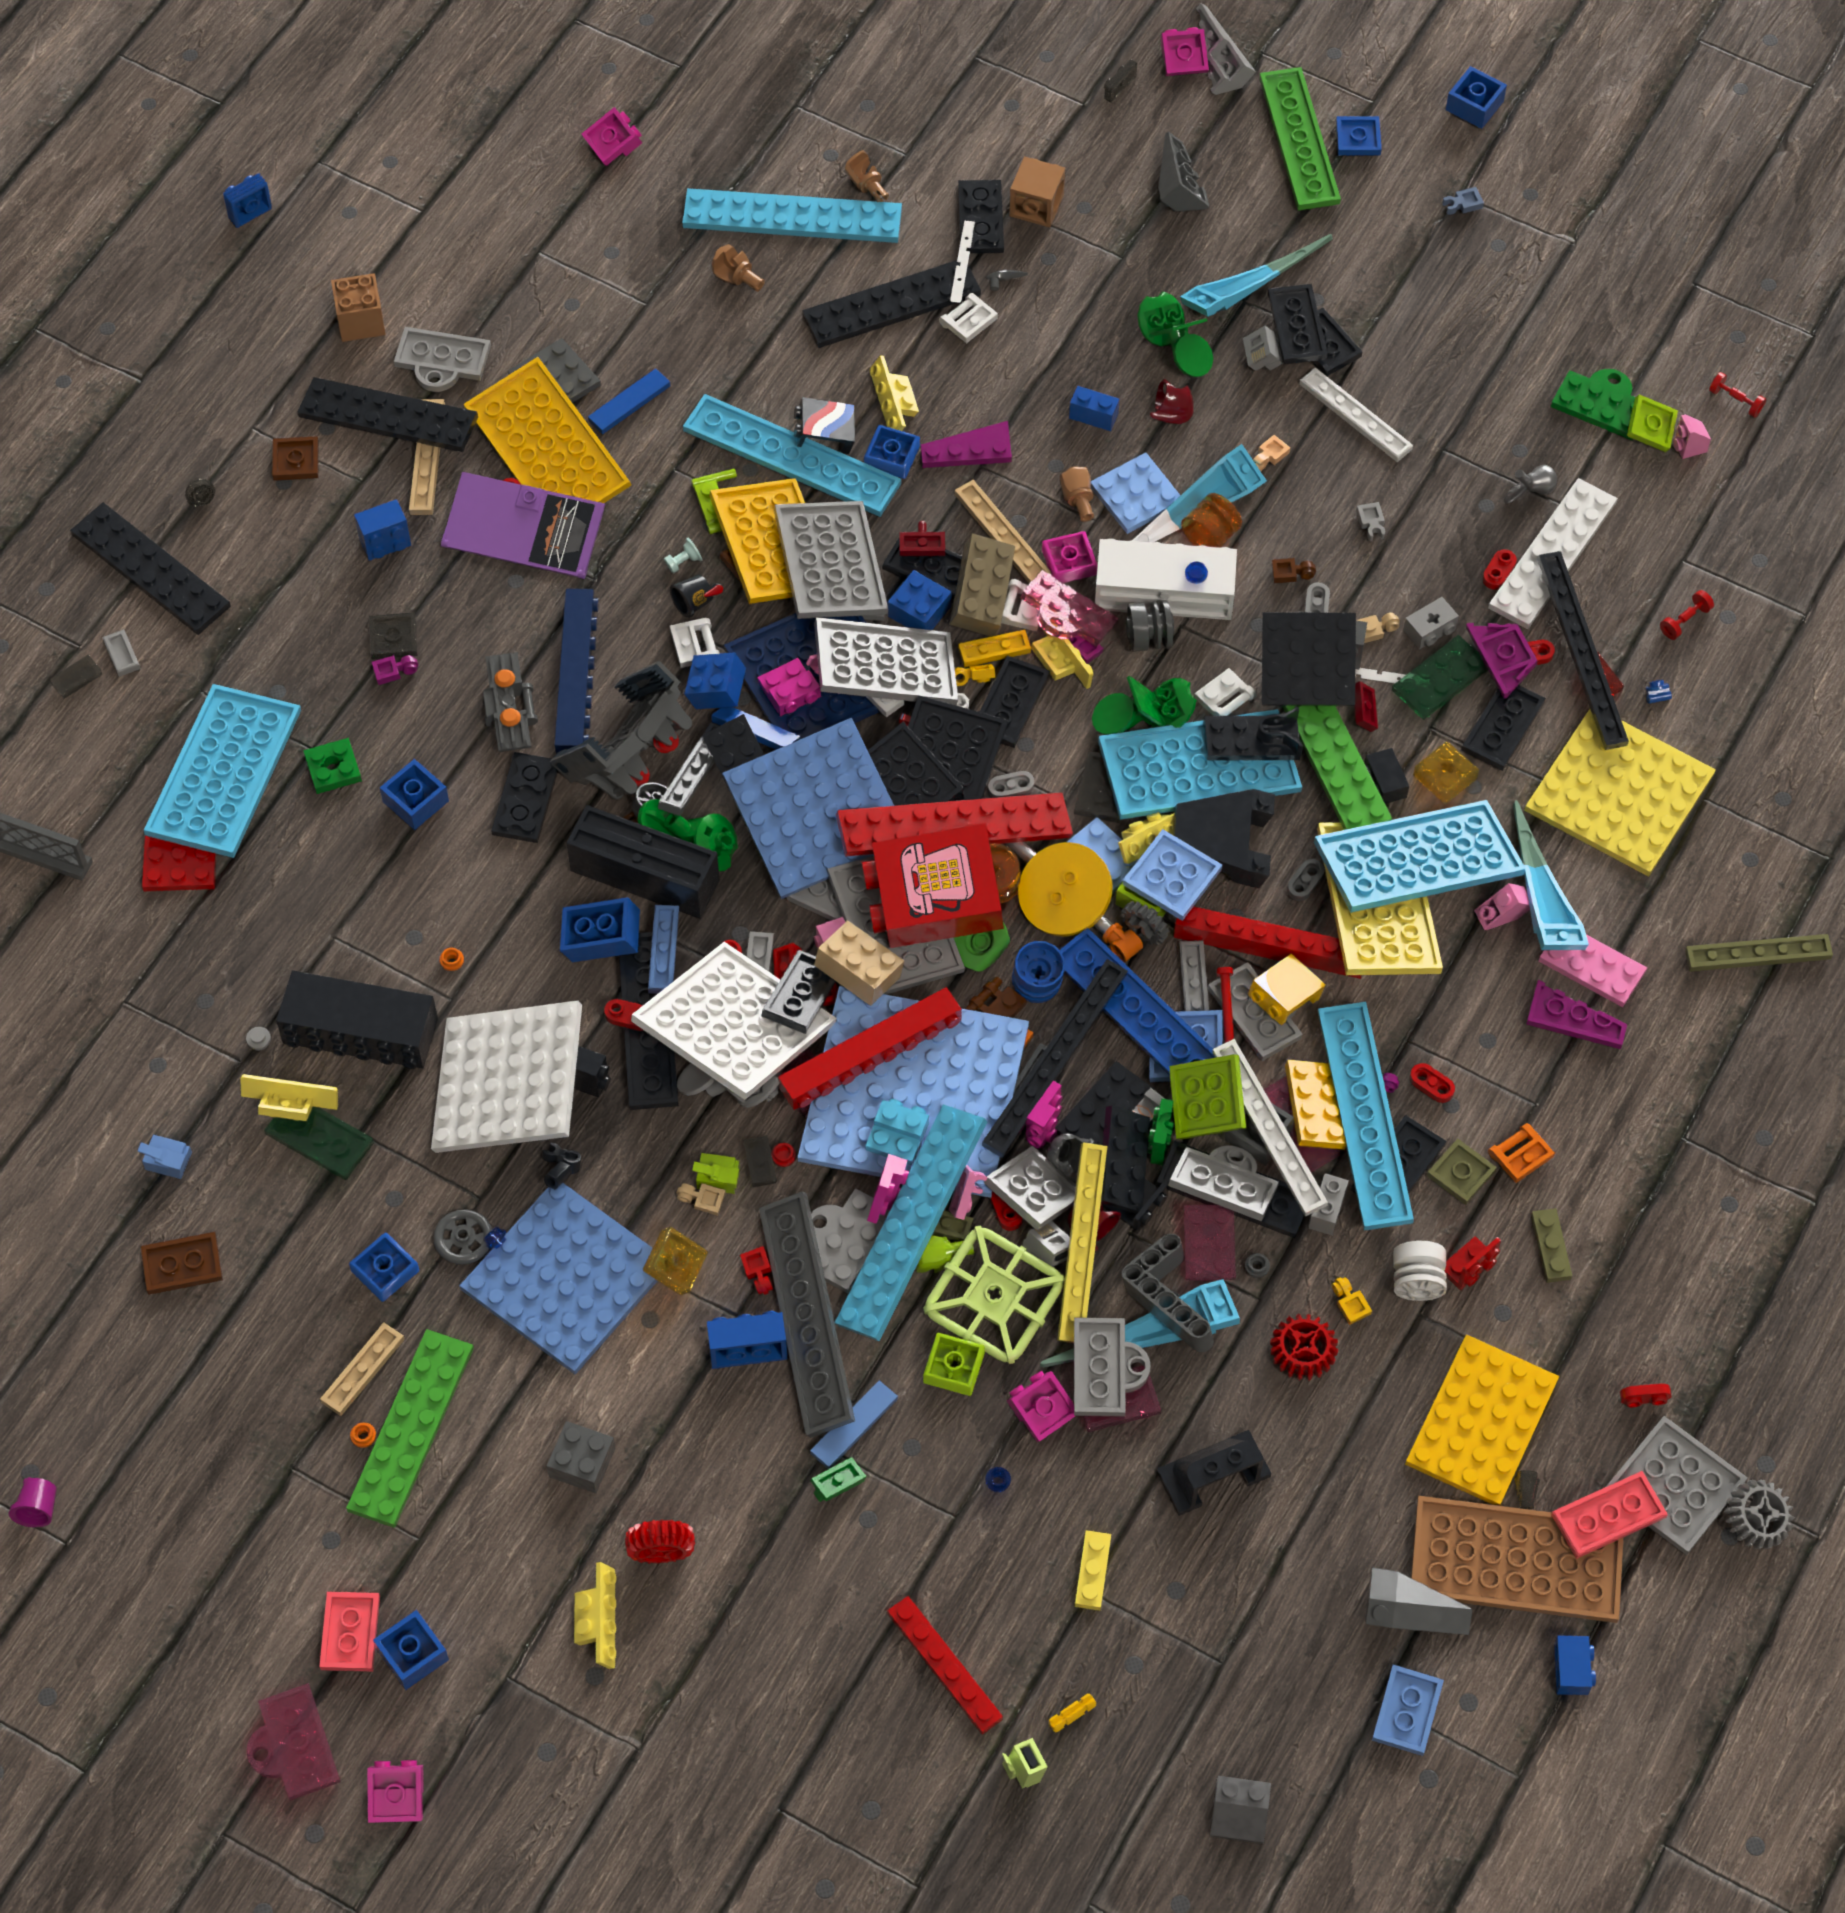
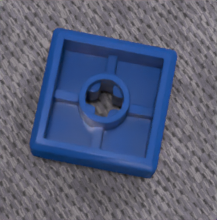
M260 173L254 176H247L243 182L236 186H229L223 193L228 218L236 228L272 209L268 184L260 176Z
M878 425L864 456V463L905 479L920 447V437Z
M388 1233L382 1234L349 1263L351 1272L382 1302L419 1272L418 1263ZM382 1265L385 1266V1267L389 1266V1267H388L387 1269H385V1270H384V1269H382V1270L380 1269V1266H382Z

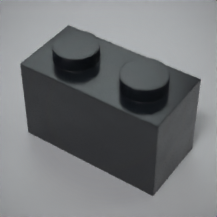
M1389 748L1366 755L1364 764L1384 803L1387 804L1407 798L1409 784L1393 749Z
M578 1046L574 1089L599 1098L602 1091L607 1090L611 1080L608 1075L609 1066H607L606 1056Z

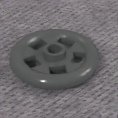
M467 1209L456 1210L444 1216L437 1224L433 1237L434 1245L439 1255L446 1261L458 1265L471 1264L480 1260L489 1251L493 1241V1230L489 1221L482 1214ZM466 1219V1225L456 1226L455 1221ZM479 1225L483 1232L476 1235L472 1227ZM445 1230L452 1231L450 1240L443 1239ZM461 1233H466L467 1237L459 1238V1235ZM476 1241L480 1246L472 1252L469 1247ZM453 1245L462 1249L460 1254L450 1251Z

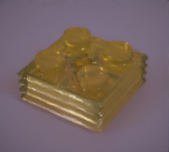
M1446 741L1415 766L1413 775L1446 804L1477 779L1479 769Z
M667 1227L661 1230L643 1271L679 1295L687 1294L691 1291L708 1255V1251L674 1228Z

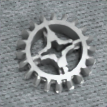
M1750 1480L1747 1483L1738 1485V1489L1733 1490L1730 1493L1732 1497L1726 1501L1730 1507L1724 1511L1730 1515L1726 1522L1733 1525L1730 1532H1737V1540L1745 1539V1546L1753 1545L1754 1549L1758 1550L1762 1547L1769 1549L1772 1546L1781 1544V1540L1786 1539L1789 1536L1787 1532L1793 1528L1789 1522L1795 1518L1789 1514L1793 1506H1787L1786 1504L1789 1497H1782V1489L1774 1490V1483L1766 1484L1765 1480H1758L1757 1482ZM1753 1495L1750 1507L1745 1508L1748 1497ZM1774 1521L1772 1530L1769 1534H1766L1769 1522Z

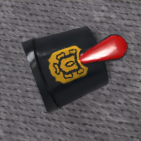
M699 574L670 586V595L674 605L684 617L688 618L694 616L696 611L713 600V595L723 592L721 584L715 583L710 587L707 580Z

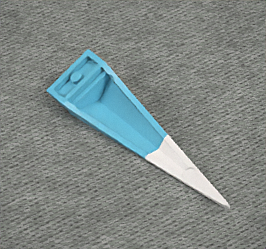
M1241 444L1220 458L1133 540L1153 543L1248 495L1267 480Z

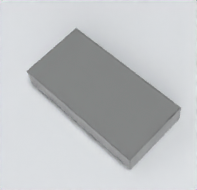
M124 629L102 637L119 677L141 669Z

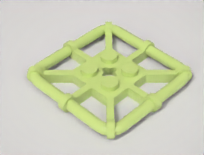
M980 1225L974 1227V1230L966 1236L951 1262L946 1263L944 1266L945 1271L928 1296L923 1309L924 1313L928 1314L934 1322L963 1338V1340L984 1345L985 1352L1002 1362L1013 1364L1023 1354L1038 1328L1043 1327L1046 1315L1062 1291L1065 1277L1054 1267L1027 1252V1248L1022 1245L1019 1247L994 1231L982 1228ZM984 1238L1014 1255L1006 1270L990 1262ZM977 1240L983 1265L974 1277L960 1269L959 1266ZM1023 1260L1050 1277L1025 1283L1012 1275V1272L1019 1261ZM953 1275L970 1284L963 1297L936 1303ZM1053 1286L1036 1314L1019 1304L1026 1291ZM996 1288L999 1289L1001 1297L994 1300L990 1299L988 1291H994ZM964 1305L976 1312L977 1316L967 1330L938 1311ZM1016 1311L1031 1322L1012 1350L1006 1323L1012 1313ZM983 1318L999 1326L1005 1352L974 1334Z

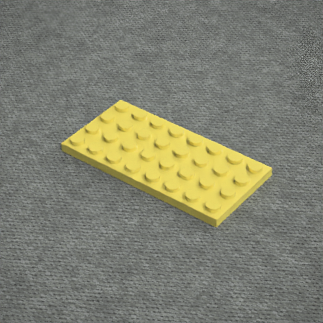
M1318 823L1317 827L1318 835L1344 830L1341 823ZM1324 863L1346 975L1441 974L1443 966L1427 896L1351 913Z

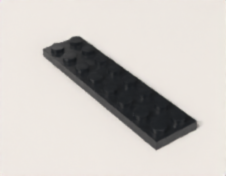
M955 260L802 310L803 318L818 348L959 303L951 302L950 299L956 265L960 266L961 262ZM967 266L961 302L965 301V297L970 293L981 296V289L969 266Z
M313 377L297 411L300 418L459 452L464 451L479 417L477 411Z
M104 502L70 530L73 537L197 635L231 607L230 601Z
M653 932L639 933L638 953L619 955L622 1000L645 1005L657 995L648 993ZM624 1027L630 1110L679 1106L675 1051L645 1030L637 1031Z

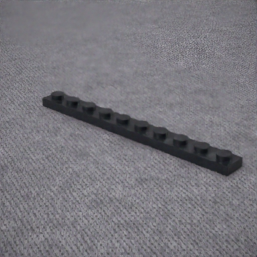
M1557 551L1541 554L1538 556V562L1604 749L1609 750L1628 746L1627 734L1562 553Z
M1108 959L1104 962L983 1140V1147L1002 1158L1005 1156L1026 1125L1027 1116L1050 1084L1062 1072L1126 977L1128 970Z

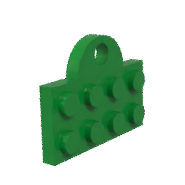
M1615 369L1599 370L1590 378L1569 370L1552 401L1551 408L1633 441V438L1627 436L1635 397L1631 395L1632 383L1624 373ZM1616 379L1619 381V383L1612 384L1608 380Z

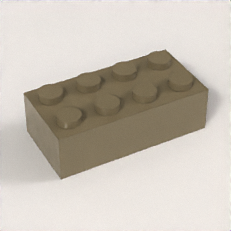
M972 533L964 546L950 625L991 637L995 635L1002 622L1015 551L1014 545Z

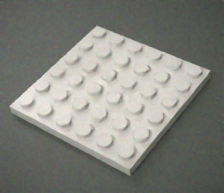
M723 942L633 1013L631 1021L745 1100L825 1034L836 1023L837 1018L821 1008L807 1033L804 1034L762 1017V1010L780 982V979Z
M570 1001L447 1018L431 1149L435 1153L569 1137L582 1004L579 1001Z

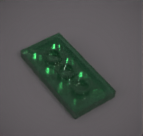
M1457 635L1392 686V691L1425 720L1488 671V668L1481 655L1461 636Z
M312 1107L307 1121L274 1117L264 1130L265 1135L344 1180L348 1179L374 1144L372 1137L319 1107Z

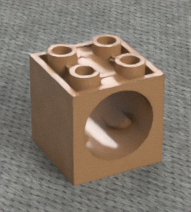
M1024 156L1010 188L1009 216L1051 227L1064 196L1065 168Z
M375 273L331 280L342 342L386 335Z

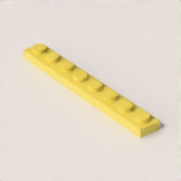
M1084 1142L1081 1144L1057 1341L1074 1343V1318H1087L1107 1146Z

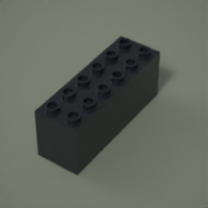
M586 805L566 843L571 872L661 905L679 906L680 912L701 919L720 881L717 852Z
M292 970L276 1022L282 1042L289 1047L297 1048L300 1046L315 1052L328 1051L337 1056L350 1055L365 1061L369 1059L377 1060L386 1065L394 1063L403 1065L408 1069H424L438 1015L434 997L431 995Z

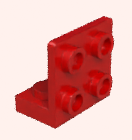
M1474 1236L1446 1261V1268L1444 1270L1446 1277L1460 1291L1466 1285L1471 1287L1479 1279V1274L1482 1271L1488 1272L1497 1263L1496 1257L1500 1253L1501 1240L1497 1237L1488 1246H1485Z

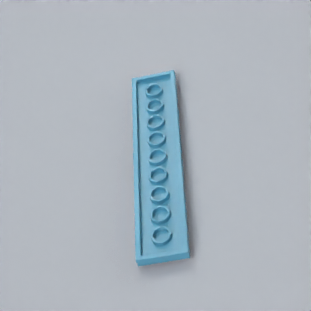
M687 188L683 228L898 243L902 203Z
M704 394L683 425L684 432L787 477L796 478L797 481L845 502L863 501L865 511L881 517L901 485L900 478L808 438H805L802 447H797V437H794V432L707 394Z
M1359 1002L1319 1008V1021L1335 1089L1336 1101L1340 1111L1339 1114L1364 1231L1411 1224L1414 1218L1367 1003Z
M944 1104L942 1105L908 1174L906 1183L902 1186L835 1321L837 1326L880 1341L987 1124L985 1118Z

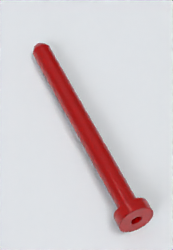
M1232 967L1216 969V976L1220 977L1225 1043L1234 1039L1230 976H1233Z

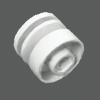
M1410 1241L1399 1244L1394 1248L1393 1267L1396 1270L1394 1273V1292L1397 1296L1412 1301H1426L1446 1294L1447 1283L1445 1281L1447 1277L1444 1272L1446 1268V1250L1442 1245L1430 1241Z

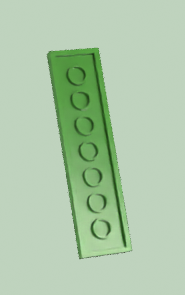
M1302 68L1260 73V83L1297 209L1305 210L1339 205L1341 198Z
M1283 706L1287 713L1293 710L1295 706ZM1297 706L1299 707L1297 718L1299 740L1303 744V748L1343 829L1347 830L1392 820L1336 707Z
M426 1329L346 1507L347 1512L393 1528L396 1527L474 1350L472 1344Z

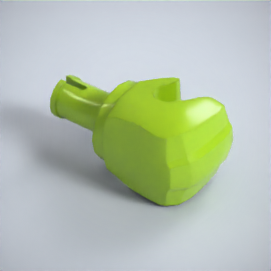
M932 1235L915 1268L916 1272L925 1273L931 1269H934V1273L942 1271L946 1263L951 1262L963 1241L950 1243L946 1236L938 1237ZM973 1245L967 1255H974Z

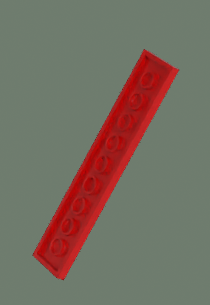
M1063 793L837 810L836 813L845 857L874 854L873 842L986 823L990 845L1071 838L1073 834Z

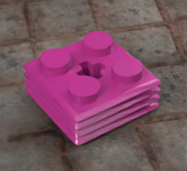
M1085 531L1042 541V552L1055 585L1097 575L1098 565Z

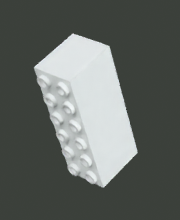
M1100 539L1094 610L1127 612L1128 604L1143 602L1147 612H1150L1152 601H1156L1160 611L1161 600H1168L1173 616L1231 620L1235 592L1237 549L1207 547L1204 545L1162 544L1160 542L1148 543L1136 540Z

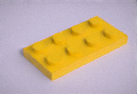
M1288 1060L1285 1064L1298 1146L1345 1149L1346 1140L1329 1063Z

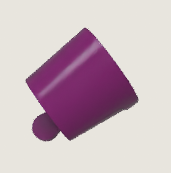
M25 1478L16 1503L12 1504L9 1509L8 1515L11 1520L17 1524L33 1528L49 1525L52 1521L55 1505L56 1486L45 1479Z

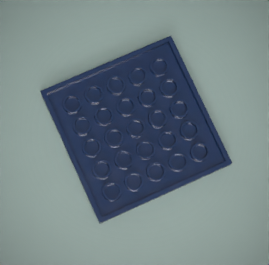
M794 613L724 645L726 653L735 652L745 665L746 671L743 681L768 723L800 736V739H803L849 718H852L855 724L879 713L880 711L866 696L821 692V697L815 702L807 703L797 708L793 713H786L782 716L778 714L759 685L757 677L798 658L806 671L809 670L820 686L819 674H816L806 664L809 657L817 653L814 627L816 618L798 619L797 614ZM863 616L821 617L866 623Z

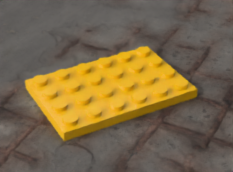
M796 478L711 490L709 497L749 604L792 598L774 514L775 504L805 503Z
M1466 1334L1405 1465L1487 1503L1500 1506L1559 1376Z

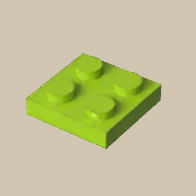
M1639 394L1634 400L1627 436L1667 452L1671 447L1678 410Z

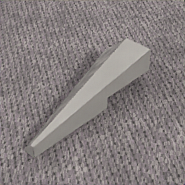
M1200 3L1196 9L1201 17L1199 26L1204 29L1207 58L1210 68L1208 77L1212 80L1213 85L1211 92L1217 95L1243 88L1256 71L1207 6Z

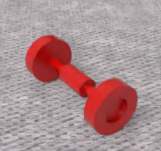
M1722 372L1718 373L1711 383L1709 391L1717 394L1723 388L1738 401L1750 404L1751 408L1748 414L1756 418L1763 409L1767 399L1760 395L1753 402L1734 387L1731 389L1724 383L1727 375Z
M1703 590L1697 591L1692 596L1695 606L1686 609L1678 616L1677 621L1666 617L1660 622V629L1666 637L1676 640L1682 634L1679 624L1688 621L1696 614L1697 609L1708 613L1714 608V601L1707 592Z

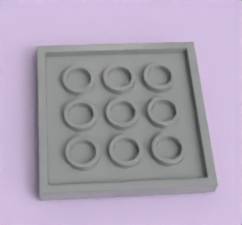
M1663 1416L1607 1486L1643 1471L1668 1514L1667 1518L1648 1527L1687 1555L1727 1506L1726 1501L1732 1497L1730 1493L1738 1489V1485L1745 1483L1748 1477L1667 1417Z

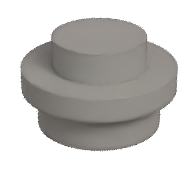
M255 1027L247 1033L246 1041L250 1048L260 1051L267 1048L271 1041V1036L266 1028Z

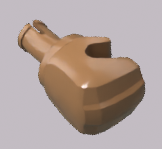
M862 150L847 161L845 172L861 192L869 191L877 202H884L879 195L881 194L887 200L889 194L879 184L882 178L881 174L877 172L875 166H872L868 174H866L870 160L867 153Z
M729 244L720 247L716 251L712 261V271L716 277L736 285L744 282L756 292L760 291L765 284L764 279L751 272L752 264L743 251L738 254L735 248Z
M1070 467L1060 475L1063 498L1065 501H1068L1070 506L1077 507L1082 522L1090 521L1094 518V513L1089 502L1093 499L1094 495L1090 489L1091 478L1087 467Z

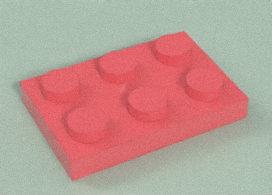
M327 1592L320 1670L373 1672L375 1656L373 1639L377 1635L379 1593Z

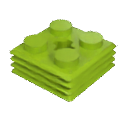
M937 1333L923 1374V1382L971 1396L985 1354V1346ZM953 1361L958 1362V1366L950 1367Z

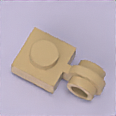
M1394 613L1385 614L1382 617V622L1378 621L1376 615L1357 620L1368 622L1364 643L1382 639L1384 636L1383 630L1386 629L1387 632L1395 631L1399 628L1400 623L1398 616Z
M685 1183L678 1187L676 1192L678 1200L691 1203L692 1200L696 1199L694 1209L718 1216L726 1194L725 1190L703 1183L699 1192L695 1191L696 1188Z

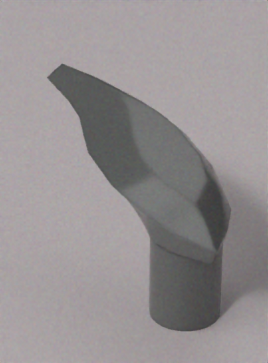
M999 270L987 275L986 278L990 280V289L997 291L999 290V281L1028 275V273L1018 270Z

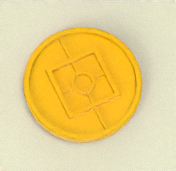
M1071 842L1053 844L1034 855L1025 866L1018 886L1019 903L1027 919L1039 930L1061 937L1077 935L1083 930L1093 927L1105 914L1112 896V878L1102 858L1090 848Z

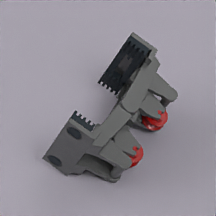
M660 661L623 677L616 684L615 688H620L618 691H623L622 695H627L625 698L630 699V703L634 701L635 703L631 713L618 729L615 737L603 748L602 744L597 745L599 743L598 740L594 742L595 737L589 738L577 746L558 752L550 763L570 783L578 782L583 785L592 783L607 793L612 799L618 800L624 794L635 793L639 786L648 782L650 776L649 770L639 755L640 752L646 750L649 747L648 745H650L660 753H669L675 750L679 744V738L676 734L678 730H687L692 726L691 718L677 702L680 696L677 686L680 684V681Z

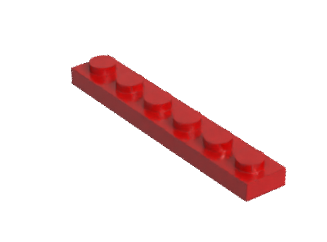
M909 1596L887 1610V1614L982 1735L1003 1720L999 1710Z

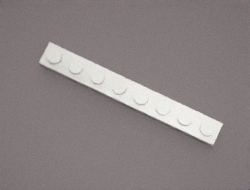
M1235 1039L1214 1048L1213 1055L1215 1058L1232 1054L1239 1055L1244 1109L1304 1215L1307 1216L1328 1206L1325 1196Z

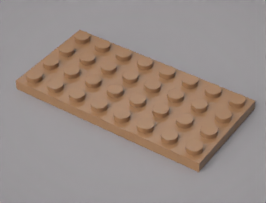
M1418 1496L1411 1579L1465 1604L1618 1623L1623 1538L1576 1559L1551 1515L1552 1512Z

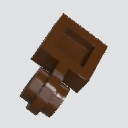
M1295 558L1272 560L1274 583L1297 582V574L1302 579H1312L1316 573V566L1311 561H1303L1300 565H1295Z

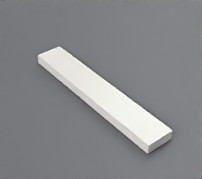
M1317 368L1312 369L1300 379V385L1396 462L1400 461L1413 449V445Z

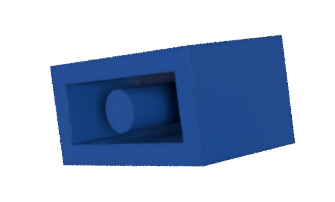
M1077 386L1070 402L1069 419L1111 431L1119 413L1120 399Z
M1557 1636L1554 1643L1557 1694L1588 1695L1592 1686L1596 1685L1595 1670H1591V1661H1594V1646L1590 1645L1589 1636Z

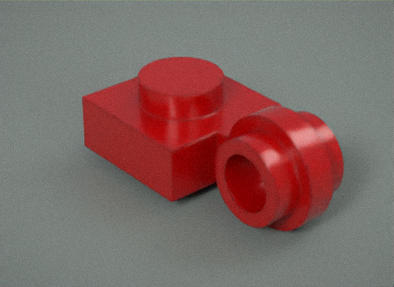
M764 1246L740 1254L748 1279L758 1277L757 1280H754L758 1294H769L773 1287L769 1276L763 1277V1274L772 1272Z

